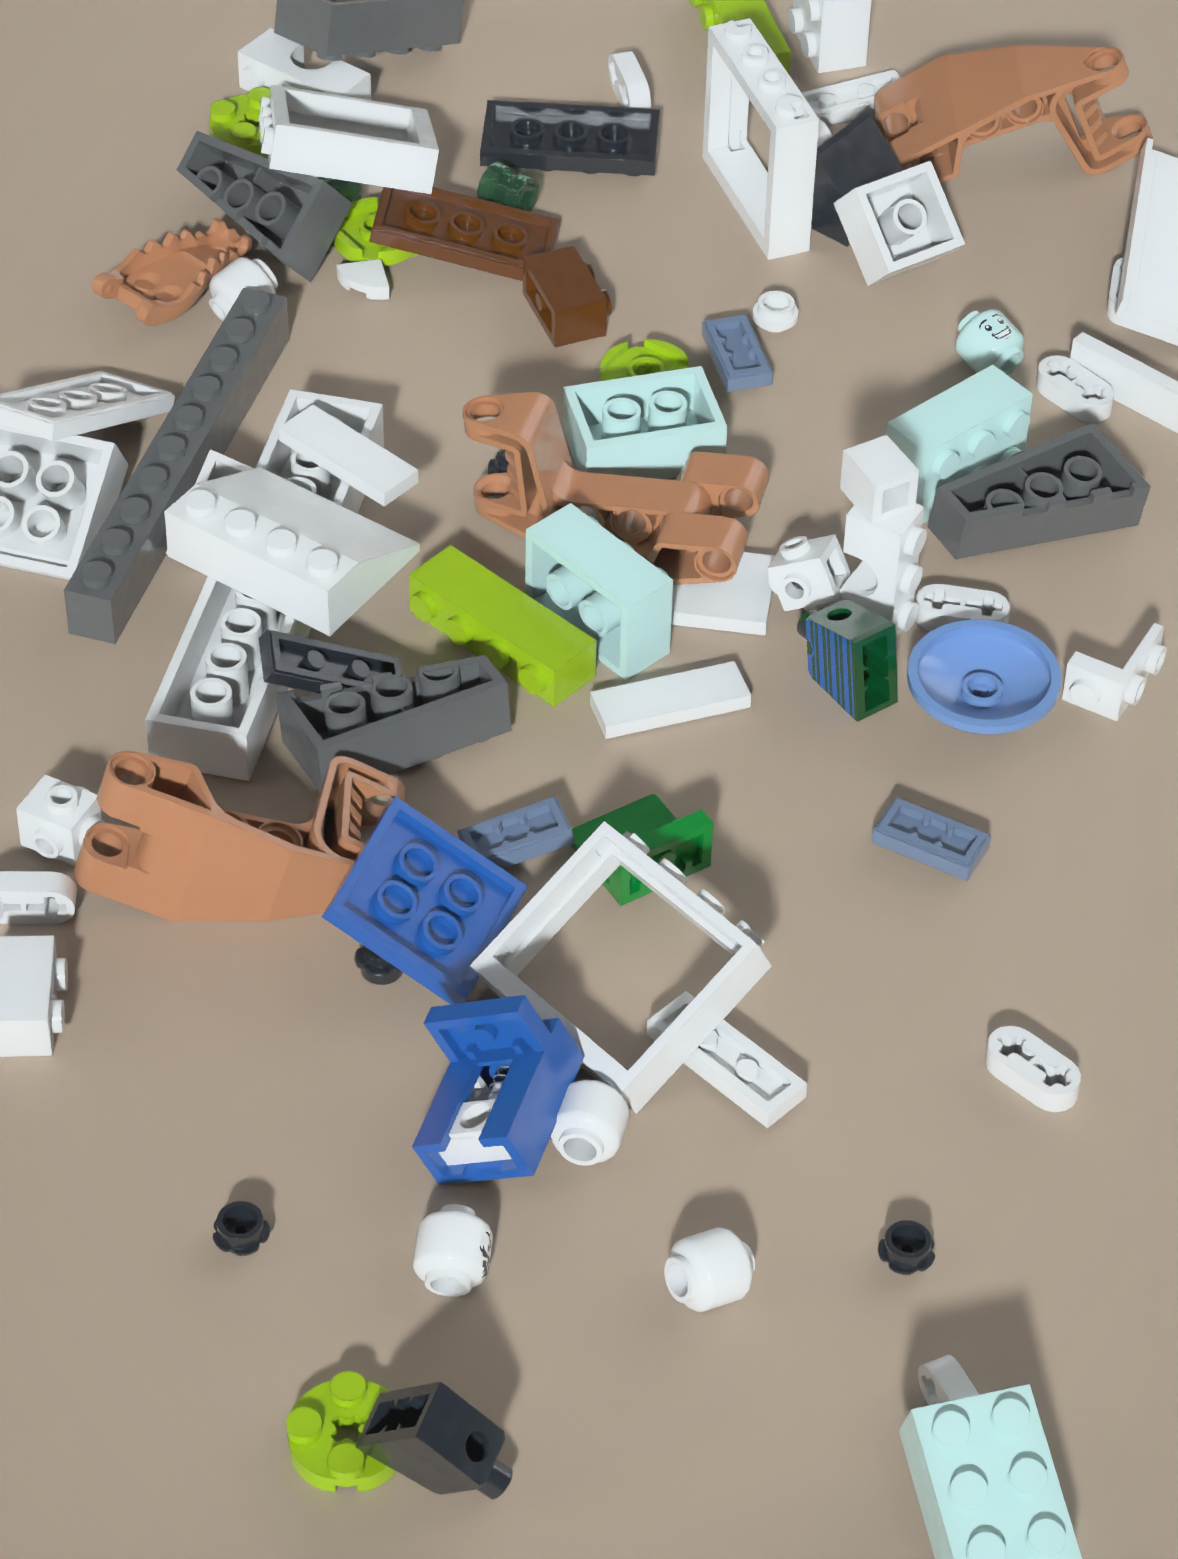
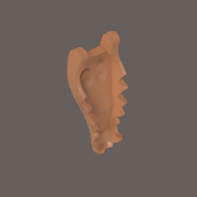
M219 218L213 219L211 227L206 232L198 231L194 236L187 229H184L179 236L173 232H168L162 244L150 239L144 249L138 250L134 248L115 269L98 274L92 281V290L104 299L116 298L136 310V318L145 325H160L177 319L189 310L208 287L215 274L236 258L244 257L251 251L252 238L245 234L240 236L235 228H228L225 222Z

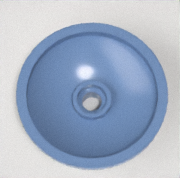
M971 619L945 624L930 631L921 638L913 648L908 660L907 682L915 701L936 720L964 732L995 735L1024 729L1045 717L1058 699L1061 687V670L1053 652L1044 642L1030 632L1004 622Z

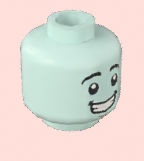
M987 310L982 313L973 311L960 322L958 326L960 334L956 339L955 350L976 373L994 365L1008 375L1021 363L1024 357L1022 351L1024 337L1001 311Z

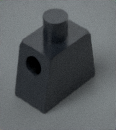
M442 1382L380 1393L355 1446L384 1465L440 1495L478 1490L494 1500L504 1493L513 1475L512 1468L497 1459L505 1441L504 1430Z

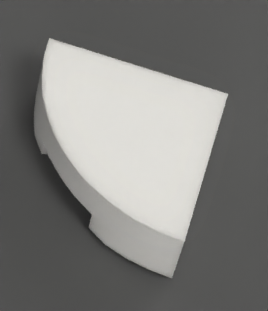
M381 259L336 264L337 279L345 289L350 290L351 287L366 293V298L372 300L389 299V285Z

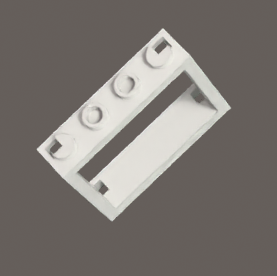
M750 18L738 21L731 20L724 24L709 26L702 158L768 260L807 252L810 248L819 118ZM749 100L771 131L768 172L747 141ZM804 115L805 117L800 119H794V117Z
M271 84L270 97H261L258 119L260 123L259 133H261L260 143H262L261 153L268 154L269 169L420 193H432L439 148L427 109Z
M604 821L470 966L485 985L500 998L525 995L541 1020L559 1018L585 1056L581 1067L597 1081H602L621 1093L628 1107L637 1114L772 965L761 950L765 941L754 933L746 922L740 920L736 925H733L723 917L726 909L710 893L704 889H701L697 895L685 886L688 879L675 865L665 858L657 864L647 856L650 851L649 847L635 833L631 834L626 831L621 835ZM619 865L624 867L733 956L629 1070H626L517 977Z

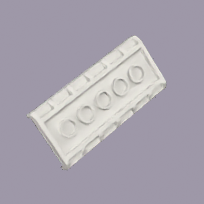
M1147 138L1140 152L1116 316L1123 327L1178 346V158L1153 150V139Z

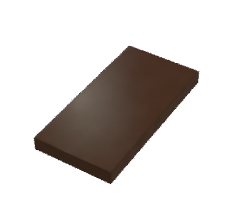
M383 187L369 242L523 281V257L552 251L560 220L436 187L432 188L431 194Z

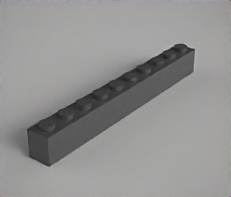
M247 288L241 290L64 588L69 634L116 644L167 555L164 511L195 485L210 449L224 455L289 341L286 296L271 294L262 290Z

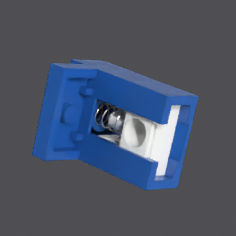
M525 995L431 1007L423 1024L444 1052L450 1064L412 1148L439 1185L534 1176L557 1123V1114L567 1089L574 1082L585 1056L559 1018L541 1020Z

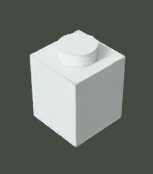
M887 435L843 450L840 490L871 525L915 509L919 470Z

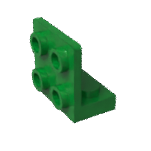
M655 794L645 796L572 828L575 843L570 846L575 852L605 821L621 835L626 831L631 834L635 833L649 847L650 851L647 856L657 864L664 858L667 859L686 877L711 866L713 821L702 809L685 817L676 818ZM621 865L603 883V886L620 906L653 892Z

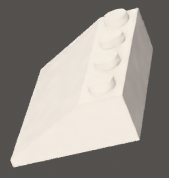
M0 424V566L70 580L117 501L121 491L128 463L115 443L78 435L51 441Z
M261 467L197 483L164 511L168 557L328 636H331L420 551V543Z

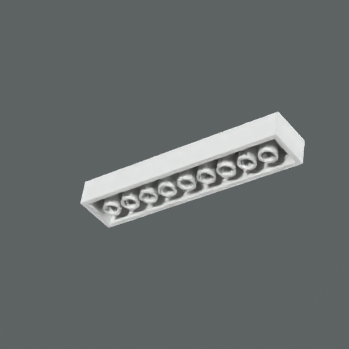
M290 389L256 468L261 467L358 513L365 494L279 441L278 427L313 404L384 448L383 404ZM208 576L146 716L148 754L194 764L201 773L250 781L278 711L276 693L284 692L287 689L285 686L264 682L259 637L268 629L307 638L311 627Z

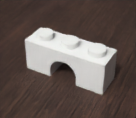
M272 28L237 51L240 88L247 91L256 87H265L271 90V84L371 100L370 73L342 60L333 61L319 69H305L304 46L275 34Z
M916 504L914 510L871 525L854 505L846 514L843 552L863 561L840 588L839 601L851 600L892 621L895 624L897 638L902 630L907 632L911 629L918 614L919 605L914 603V597L923 573V568L918 566L919 554L927 537L926 529L922 528L924 506Z

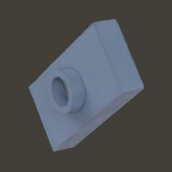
M747 315L702 322V337L727 392L772 385V369Z
M556 796L457 830L459 840L502 869L575 843L572 829Z
M895 797L873 829L872 843L965 881L969 880L990 848L991 835L898 797Z

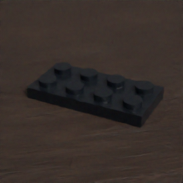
M487 100L480 148V166L496 167L498 169H538L546 172L559 170L577 171L586 174L613 173L626 174L628 176H655L660 109Z

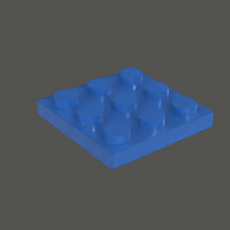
M395 796L386 806L321 917L449 1004L464 1003L479 978L470 965L507 926L528 886Z

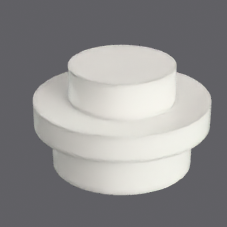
M769 291L762 294L753 307L754 322L769 332H782L793 327L798 321L799 311L793 297L782 291Z

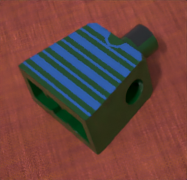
M841 600L820 611L812 609L801 616L797 624V631L807 640L808 671L811 678L854 720L858 722L898 702L895 624L892 621L851 600Z

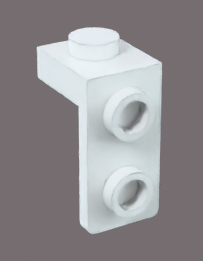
M1157 623L1152 625L1123 669L1076 651L1067 663L1062 700L1118 721L1129 704L1133 706L1138 704L1143 695L1148 675H1157L1164 663L1167 653V647L1161 645L1164 626Z

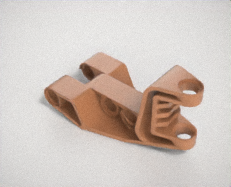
M1011 45L953 55H942L879 89L873 100L876 125L885 140L890 141L888 145L903 170L931 161L940 183L957 177L963 147L1038 122H1054L1083 171L1090 175L1105 173L1140 154L1146 139H1153L1149 124L1144 116L1130 114L1104 118L1103 111L1100 109L1097 97L1120 86L1129 76V69L1123 53L1120 49L1114 47ZM1114 66L1113 68L1108 69L1106 71H1101L1102 69H1105L1107 67ZM1067 94L1073 95L1075 109L1081 125L1065 97ZM1139 132L1137 135L1131 138L1123 139L1125 136L1131 133Z
M539 392L486 395L473 398L464 405L462 413L466 435L474 441L504 449L505 458L509 462L507 472L483 476L474 484L475 508L480 516L526 539L527 528L571 503L587 516L595 518L603 528L619 540L628 543L635 552L655 567L663 569L673 579V585L726 582L737 573L746 547L748 533L746 528L733 518L749 517L755 514L761 505L770 474L768 468L760 460L743 455L696 451L688 456L675 480L582 472L574 469L555 403L547 395ZM483 417H495L487 421H477V419ZM494 494L506 495L504 497L497 499L486 498L487 496Z
M124 750L110 757L96 800L102 811L110 817L140 828L136 829L112 823H98L88 828L74 868V878L78 885L86 891L172 922H266L324 913L365 844L360 841V826H375L387 806L376 805L369 801V799L378 795L388 796L392 799L397 796L405 802L406 789L403 783L393 776L353 758L337 756L330 761L308 822L302 824L288 823L220 808L214 800L201 771L194 764ZM330 813L325 825V840H323L325 814Z

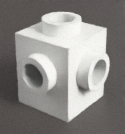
M835 534L809 540L805 536L789 539L779 547L778 553L767 568L770 588L775 594H778L784 611L804 608L805 611L818 610L830 602L838 601L840 588L851 576L850 569Z
M44 774L16 808L21 845L37 851L44 857L55 858L75 866L87 829L94 824L105 823L102 820L101 808L96 800L97 794L90 792L84 787L74 786Z

